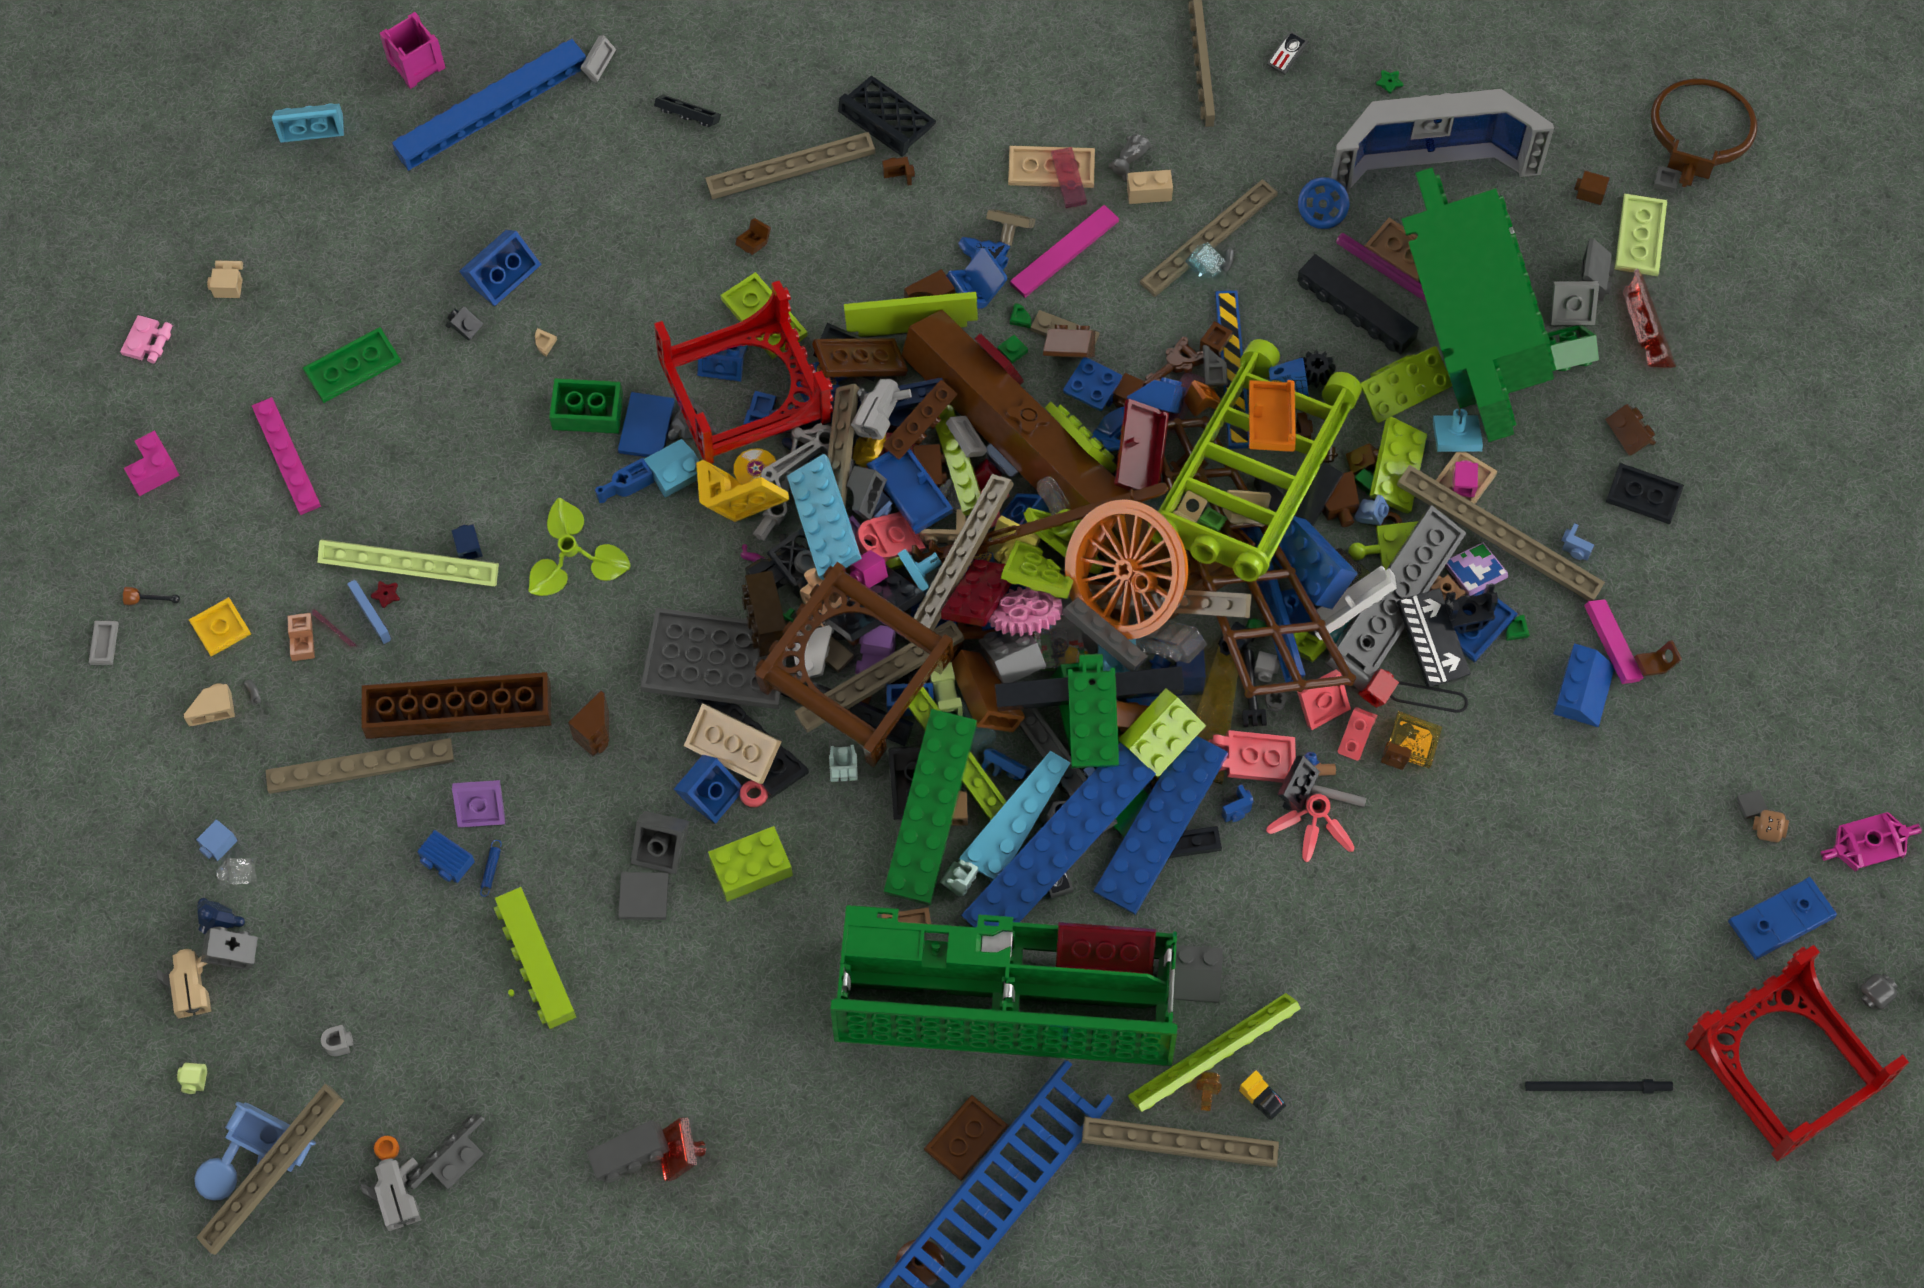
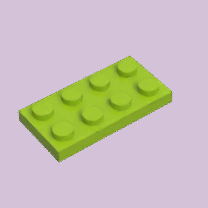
M755 272L720 296L724 304L741 322L752 316L766 304L772 294V290ZM789 312L791 317L790 325L792 329L796 328L800 338L798 342L808 336V333L792 313ZM779 334L771 335L768 340L769 344L776 345L779 343L781 336ZM762 335V338H756V339L759 340V341H762L764 335ZM785 344L780 348L781 352H785ZM764 349L772 360L777 357L771 351Z
M1050 401L1045 409L1089 455L1113 474L1117 469V465L1112 461L1115 457L1106 448L1102 450L1104 445L1095 437L1091 439L1093 434L1085 426L1080 427L1083 423L1074 415L1069 417L1070 412L1061 404L1057 407Z
M1391 416L1386 419L1369 497L1376 499L1377 495H1382L1388 506L1403 513L1412 511L1415 496L1398 487L1397 483L1409 465L1420 471L1427 433Z

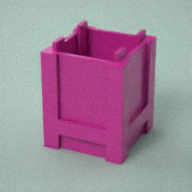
M416 12L408 15L407 19L394 27L379 33L387 61L392 67H395L410 89L417 86L418 82L436 71L440 72L445 69L438 39L434 34L431 35L424 27Z

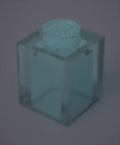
M1207 242L1197 246L1185 262L1199 277L1205 279L1218 275L1221 271L1220 266L1225 260Z

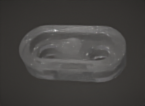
M1046 476L1038 481L1037 492L1048 506L1051 515H1055L1064 509L1071 510L1069 501L1052 477Z

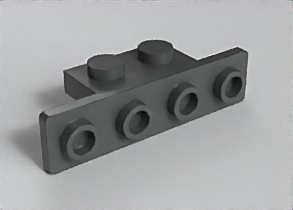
M482 1115L468 1116L462 1122L463 1127L457 1133H451L444 1140L445 1145L439 1151L434 1150L426 1158L427 1162L421 1168L417 1167L409 1174V1180L406 1182L407 1186L414 1190L432 1173L449 1189L483 1155L481 1150L468 1138L485 1120Z

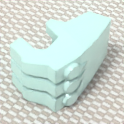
M854 745L848 747L831 746L829 755L830 781L837 782L839 778L841 781H847L848 777L850 781L858 780L857 754L855 753Z
M962 859L958 863L953 862L940 883L957 896H964L977 877L978 867Z

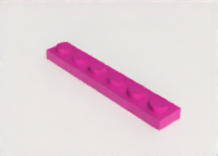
M271 397L252 405L299 514L302 515L321 507L273 398Z

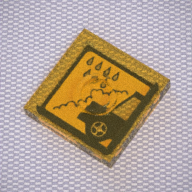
M1398 711L1388 745L1391 742L1411 749L1412 752L1408 761L1430 769L1442 726Z

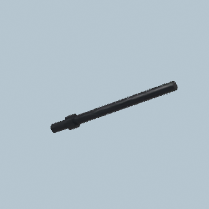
M1642 1079V1081H1525V1091H1642L1643 1094H1653L1654 1091H1673V1082L1653 1081V1079Z

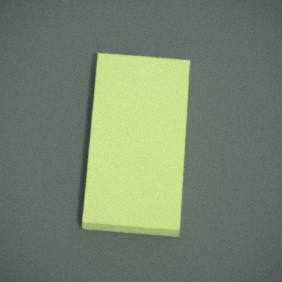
M1624 194L1615 270L1658 276L1667 200Z

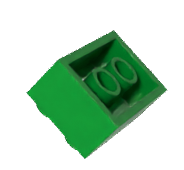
M554 378L549 416L552 430L619 434L623 402L621 382Z

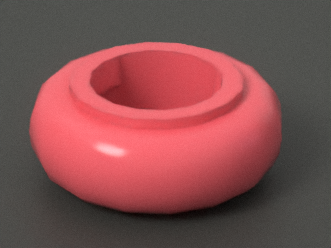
M750 780L742 785L740 798L746 806L759 807L766 802L768 792L762 784ZM753 788L761 791L760 796L757 798H750L747 793Z

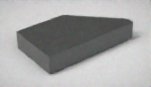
M1203 345L1205 385L1210 387L1227 386L1226 362L1211 351L1207 345Z

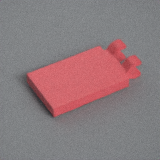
M1228 730L1226 736L1213 735V739H1209L1210 743L1228 752L1229 755L1219 771L1227 770V777L1283 783L1296 758L1295 737Z

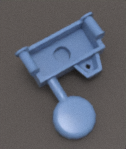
M236 1102L237 1107L225 1127L229 1130L225 1138L230 1140L231 1143L222 1159L213 1158L203 1162L196 1171L194 1180L199 1194L213 1201L228 1197L234 1191L237 1184V1172L231 1162L239 1147L242 1146L257 1154L258 1164L290 1125L251 1104ZM311 1140L287 1170L292 1172L295 1165L301 1166L311 1146L315 1145L316 1142Z

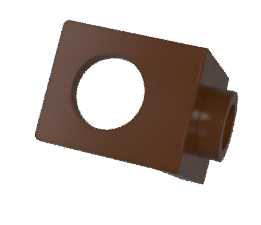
M1673 640L1668 641L1656 652L1642 653L1634 656L1643 676L1667 673L1682 660ZM1668 649L1673 653V660L1671 662H1668L1665 658V652Z

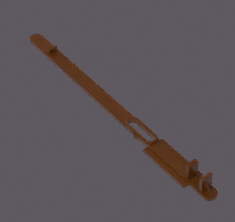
M1159 483L1136 491L1130 489V492L1022 525H1013L986 534L975 556L987 553L989 546L1002 544L1012 539L1083 519L1089 512L1104 503L1114 500L1142 502L1165 494L1168 487L1165 483ZM1016 530L1011 535L988 541L991 537ZM930 540V552L922 554L917 545H912L911 554L915 562L919 563L935 552L943 564L953 544L938 548L935 542Z

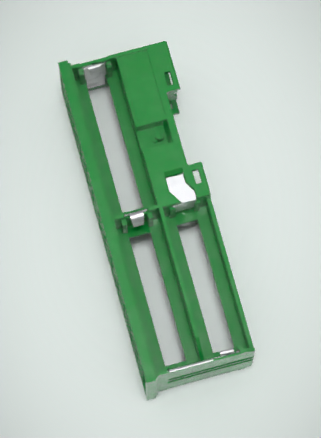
M846 906L837 998L831 1000L830 1008L834 1042L1172 1066L1178 1026L1173 1023L1176 931H1173V933L1156 932L1154 959H1159L1158 978L1145 973L1022 965L1023 950L1057 952L1058 925L1013 922V917L979 914L977 927L898 922L899 909ZM878 914L892 915V919L878 918ZM984 921L999 922V926L984 925ZM924 933L949 934L948 942L924 940ZM850 987L909 992H923V989L947 991V994L992 997L993 999L992 1010L851 1000L848 997L850 996ZM1019 999L1131 1008L1156 1006V1021L1019 1012Z

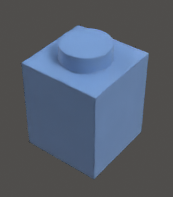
M217 819L196 839L201 846L199 851L206 858L210 859L213 857L217 861L237 842L234 834Z

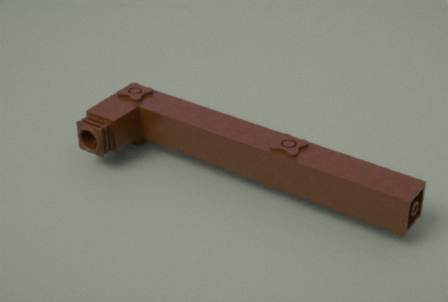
M943 310L909 326L902 357L926 381L943 378V381L957 393V396L951 401L950 405L961 416H967L973 428L991 443L1041 495H1044L1058 512L1064 509L1072 510L1129 493L1127 489L1115 486V477L1089 455L1027 391ZM1125 514L1131 546L1135 515ZM1142 519L1138 548L1149 528L1148 522ZM1117 520L1111 530L1123 548ZM1240 528L1232 529L1236 540L1253 547L1255 546V543ZM1106 537L1103 545L1117 554L1110 540ZM1151 540L1143 556L1157 544ZM1164 546L1143 564L1171 558L1168 547ZM1185 549L1188 560V580L1185 590L1206 591V588L1202 585L1203 580L1195 559L1190 551ZM1099 550V552H1100L1109 562L1115 563V564L1117 563V562L1114 561L1112 558H1110L1108 555H1106L1104 552H1102L1101 550ZM1216 561L1206 564L1211 576L1235 574L1233 568ZM1171 562L1143 568V570L1172 576ZM1157 577L1158 586L1162 589L1170 588L1171 580ZM1145 578L1143 579V583L1147 587L1148 581ZM1224 584V585H1214V586H1215L1216 591H1217V590H1219L1220 588L1224 587V586L1227 585V584ZM1173 613L1168 620L1175 618L1179 614Z

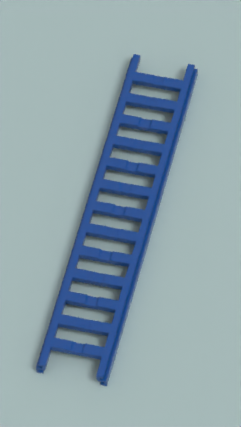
M1064 1060L876 1288H890L889 1286L897 1276L912 1288H929L905 1268L913 1257L946 1283L949 1288H961L1082 1140L1083 1125L1081 1127L1045 1097L1055 1088L1091 1118H1100L1112 1104V1097L1107 1094L1098 1107L1094 1108L1061 1080L1063 1075L1072 1066L1068 1060ZM1038 1106L1073 1135L1066 1146L1030 1116ZM1022 1125L1027 1127L1058 1154L1051 1164L1015 1135ZM1007 1143L1043 1172L1035 1183L999 1154ZM992 1162L1027 1191L1020 1202L984 1173ZM976 1181L1012 1210L1004 1221L968 1191ZM960 1200L964 1201L997 1229L989 1240L953 1211ZM945 1218L981 1248L973 1259L937 1230ZM929 1238L965 1267L958 1278L954 1277L921 1249Z

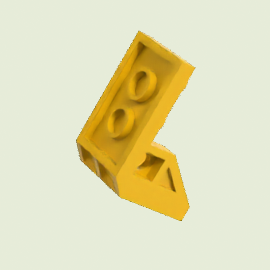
M705 460L696 462L699 502L733 522L789 500L787 491L762 477L754 478L751 482L742 484L731 474Z

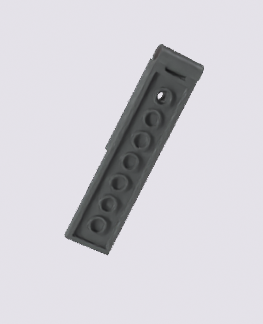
M1432 505L1426 509L1387 568H1390L1395 575L1397 589L1353 617L1335 643L1350 671L1356 676L1353 686L1360 691L1369 684L1373 675L1405 628L1397 601L1428 592L1466 534L1464 530ZM1329 654L1324 663L1333 670L1337 669L1340 672L1331 654Z

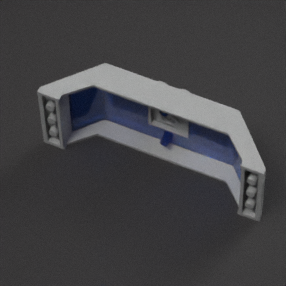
M1502 89L1372 101L1336 145L1331 178L1341 183L1347 193L1350 194V188L1367 170L1484 158L1499 160L1519 172V177L1541 175L1554 126L1553 123ZM1336 191L1330 193L1332 196L1339 195Z

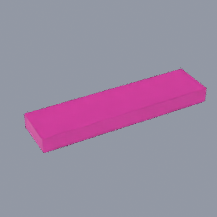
M1606 600L1588 601L1584 607L1621 683L1627 684L1641 681L1644 677Z

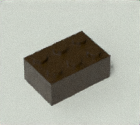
M772 571L745 575V585H741L743 594L742 604L748 614L746 616L749 630L752 629L753 634L751 636L753 649H758L760 657L770 654L769 649L774 641H779L784 635L782 632L786 626Z

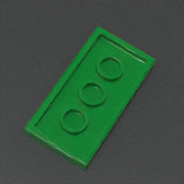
M381 327L304 366L303 371L322 402L325 403L401 363V359Z

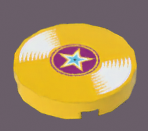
M760 448L744 451L737 457L734 463V476L742 484L751 482L754 478L760 477L762 470L776 462V459L771 453Z

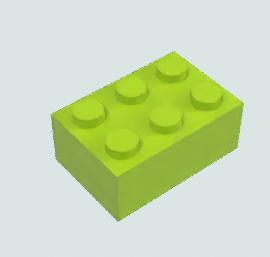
M1165 688L1118 741L1159 777L1206 725L1177 696Z
M774 826L708 851L711 865L727 902L793 876L792 867Z

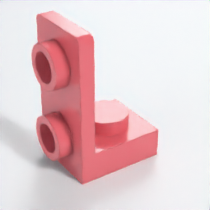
M1355 707L1340 743L1338 753L1358 761L1378 715Z

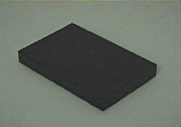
M1619 463L1606 503L1671 524L1684 484Z

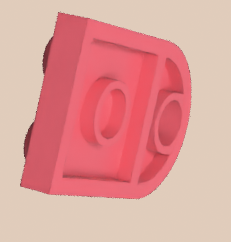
M900 512L866 520L860 525L855 534L858 549L862 554L872 550L883 557L885 562L899 557L898 553L904 549L911 554L912 545H917L921 552L926 548L919 534L913 532L911 526ZM864 539L869 540L873 546L867 545Z

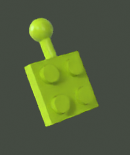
M1418 521L1377 526L1378 545L1364 546L1362 543H1353L1348 549L1350 558L1358 561L1362 560L1365 555L1380 553L1381 565L1387 570Z

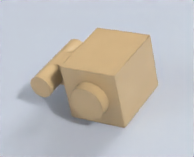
M216 260V269H212L211 277H208V290H211L215 298H240L242 277L239 270L243 269V262Z

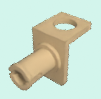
M1187 491L1178 509L1173 514L1197 523L1208 501L1191 491ZM1196 499L1199 502V509L1196 512L1187 510L1186 503L1188 500Z

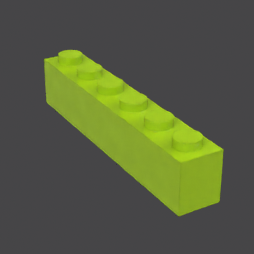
M522 887L496 897L495 900L498 906L493 908L498 920L504 919L506 926L502 928L507 941L512 939L515 947L511 948L516 962L519 960L522 962L523 968L519 970L524 982L530 981L532 989L528 991L533 1003L538 1002L541 1007L537 1013L542 1024L547 1023L549 1029L577 1018Z

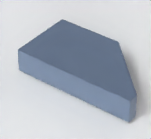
M991 443L986 447V458L1001 473H1007L1009 477H1013L1018 473Z

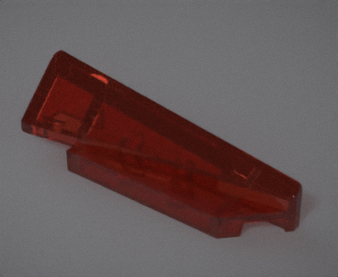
M1636 269L1633 272L1635 277L1631 284L1624 288L1623 295L1639 344L1642 348L1645 347L1647 364L1649 367H1676L1645 279L1639 269Z

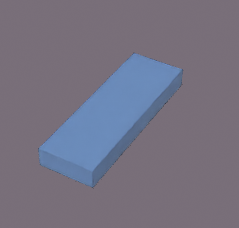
M353 580L347 583L352 595L382 643L389 642L391 637L388 630L357 581Z

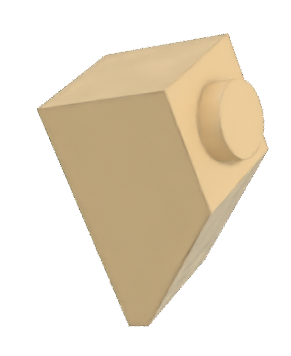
M214 684L202 690L184 713V719L189 727L235 717L232 694L228 685Z

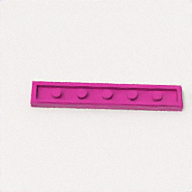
M1103 205L1010 281V285L1026 298L1118 223L1119 218Z

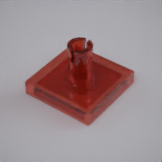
M680 1117L663 1129L670 1149L661 1158L665 1181H672L697 1165L696 1156L703 1157L706 1153V1147L699 1148L700 1146H705L704 1141H693L688 1117Z

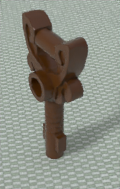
M1182 337L1174 349L1168 348L1166 350L1167 364L1153 374L1151 372L1145 377V385L1153 380L1161 381L1162 377H1165L1172 371L1175 373L1182 371L1185 373L1192 372L1193 367L1204 363L1203 351L1196 352L1188 345V338ZM1183 352V353L1186 354L1189 358L1183 357V356L1181 355V353Z

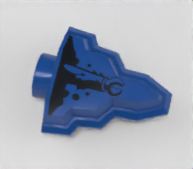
M962 237L958 242L964 254L971 257V261L981 248H987L1002 270L1008 264L1009 258L1006 257L1010 245L1004 244L1001 241L997 243L990 240L981 242L975 238Z

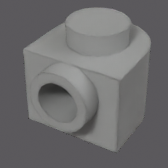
M1259 651L1254 669L1255 677H1258L1260 681L1270 682L1273 673L1277 674L1280 662L1276 660L1277 655Z
M343 1025L329 1028L321 1036V1044L329 1055L341 1056L351 1053L349 1046L354 1045L352 1034L350 1031L346 1032Z

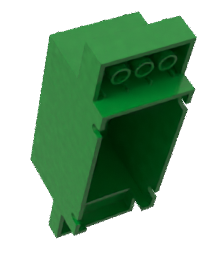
M1433 167L1416 172L1426 211L1402 218L1401 220L1406 236L1411 234L1418 235L1415 240L1408 243L1459 409L1477 404L1488 442L1514 435L1513 426L1517 424L1508 394L1554 380L1553 371L1556 370L1549 337L1544 327L1535 293L1532 290L1531 281L1525 268L1524 259L1519 249L1510 215L1507 212L1503 195L1498 196L1497 189L1495 188L1448 204L1440 175L1434 174Z

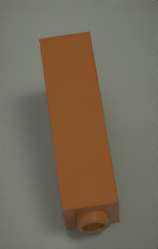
M961 650L952 661V667L973 719L977 720V727L1014 732L1025 718L1024 713L1021 709L998 711L995 684L1002 683L980 653Z

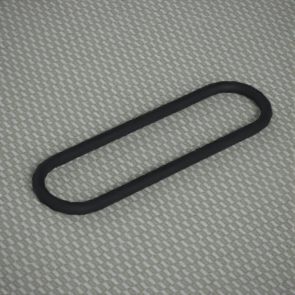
M1398 681V684L1460 695L1464 698L1465 705L1462 709L1455 710L1397 699L1392 694L1390 696L1396 702L1455 713L1463 712L1468 706V699L1463 693L1434 687L1427 688L1424 685Z

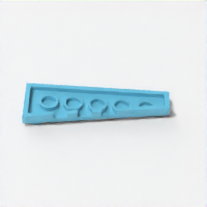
M1050 751L964 851L959 861L962 859L965 862L974 864L978 867L979 873L994 880L1016 856L1066 772L1070 762Z

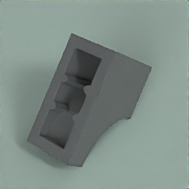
M854 466L846 485L854 495L852 510L863 519L871 520L887 479L876 470Z

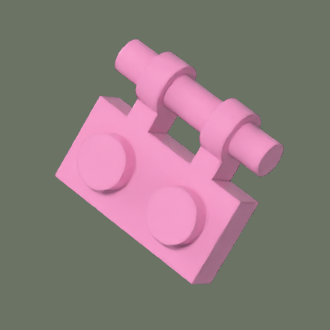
M138 315L120 351L121 354L143 360L145 353L149 354L147 361L154 364L157 358L161 357L163 353L162 348L165 341L169 340L171 336L170 331L173 326L165 322L162 328L157 329L159 326L157 320ZM153 337H156L154 345H150Z

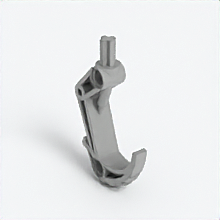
M820 423L810 430H802L799 427L794 428L791 432L793 440L791 453L764 468L760 477L784 489L789 494L790 485L787 475L794 472L818 453L828 456L829 444H823L819 439L825 437L830 441L831 426ZM797 441H800L805 444L800 448L796 449ZM852 458L850 463L849 476L851 475L852 469L854 468V460ZM787 501L764 510V518L753 533L757 539L765 541L773 527L780 525L787 513ZM779 508L782 514L775 515L771 512V509Z

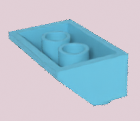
M330 103L321 106L285 108L283 110H275L272 115V121L280 143L344 136L343 113L340 104Z

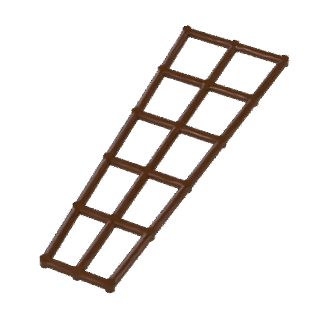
M1203 416L1202 418L1182 420L1175 418L1168 421L1167 430H1175L1188 458L1193 451V447L1184 428L1201 427L1205 430L1210 418ZM1217 436L1213 443L1224 447ZM1164 455L1162 480L1166 483L1168 491H1170L1181 471L1171 472ZM1200 465L1193 479L1210 485L1207 478L1229 476L1238 490L1248 491L1238 470L1224 465L1225 468L1203 469ZM1180 500L1178 506L1176 507V510L1178 509V507H1179V505L1181 504L1182 500ZM1209 502L1213 510L1225 516L1220 506ZM1227 519L1221 531H1223L1224 535L1236 539L1232 529L1258 527L1264 535L1268 526L1260 527L1250 523L1236 525ZM1278 545L1274 555L1282 569L1267 571L1252 582L1244 581L1236 574L1211 576L1207 565L1195 559L1203 580L1202 585L1206 588V591L1217 592L1214 585L1247 583L1266 622L1267 627L1233 631L1227 617L1216 616L1224 635L1223 640L1227 643L1245 690L1244 695L1247 698H1252L1255 695L1289 691L1302 692L1306 689L1353 685L1356 676L1350 671L1325 627V621L1320 618L1295 574V568L1291 567L1280 545ZM1288 579L1312 622L1278 626L1256 581ZM1317 631L1342 676L1303 680L1282 634ZM1264 636L1273 637L1293 682L1253 686L1236 640Z

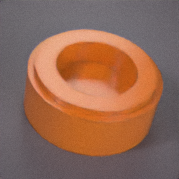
M382 1136L375 1142L374 1152L382 1161L394 1159L399 1153V1144L392 1136Z

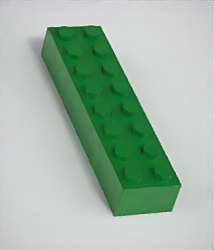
M931 709L884 888L885 895L931 906L977 727V720Z

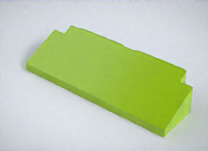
M976 292L844 304L846 330L848 332H858L860 337L908 333L909 326L940 310H943L961 328L967 327V321L978 320Z

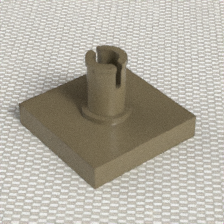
M995 209L988 210L986 219L1002 222L1003 228L1000 241L1010 246L1013 244L1016 227L1033 228L1036 220Z

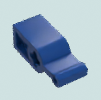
M641 458L616 471L612 476V482L604 486H598L595 489L597 500L599 503H604L608 498L616 494L621 497L629 496L654 483L653 473L644 458Z

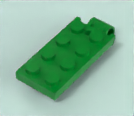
M1103 654L1079 655V672H1073V669H1068L1072 768L1119 766L1115 668H1110V671H1103ZM1093 680L1095 681V684L1090 685L1089 681Z

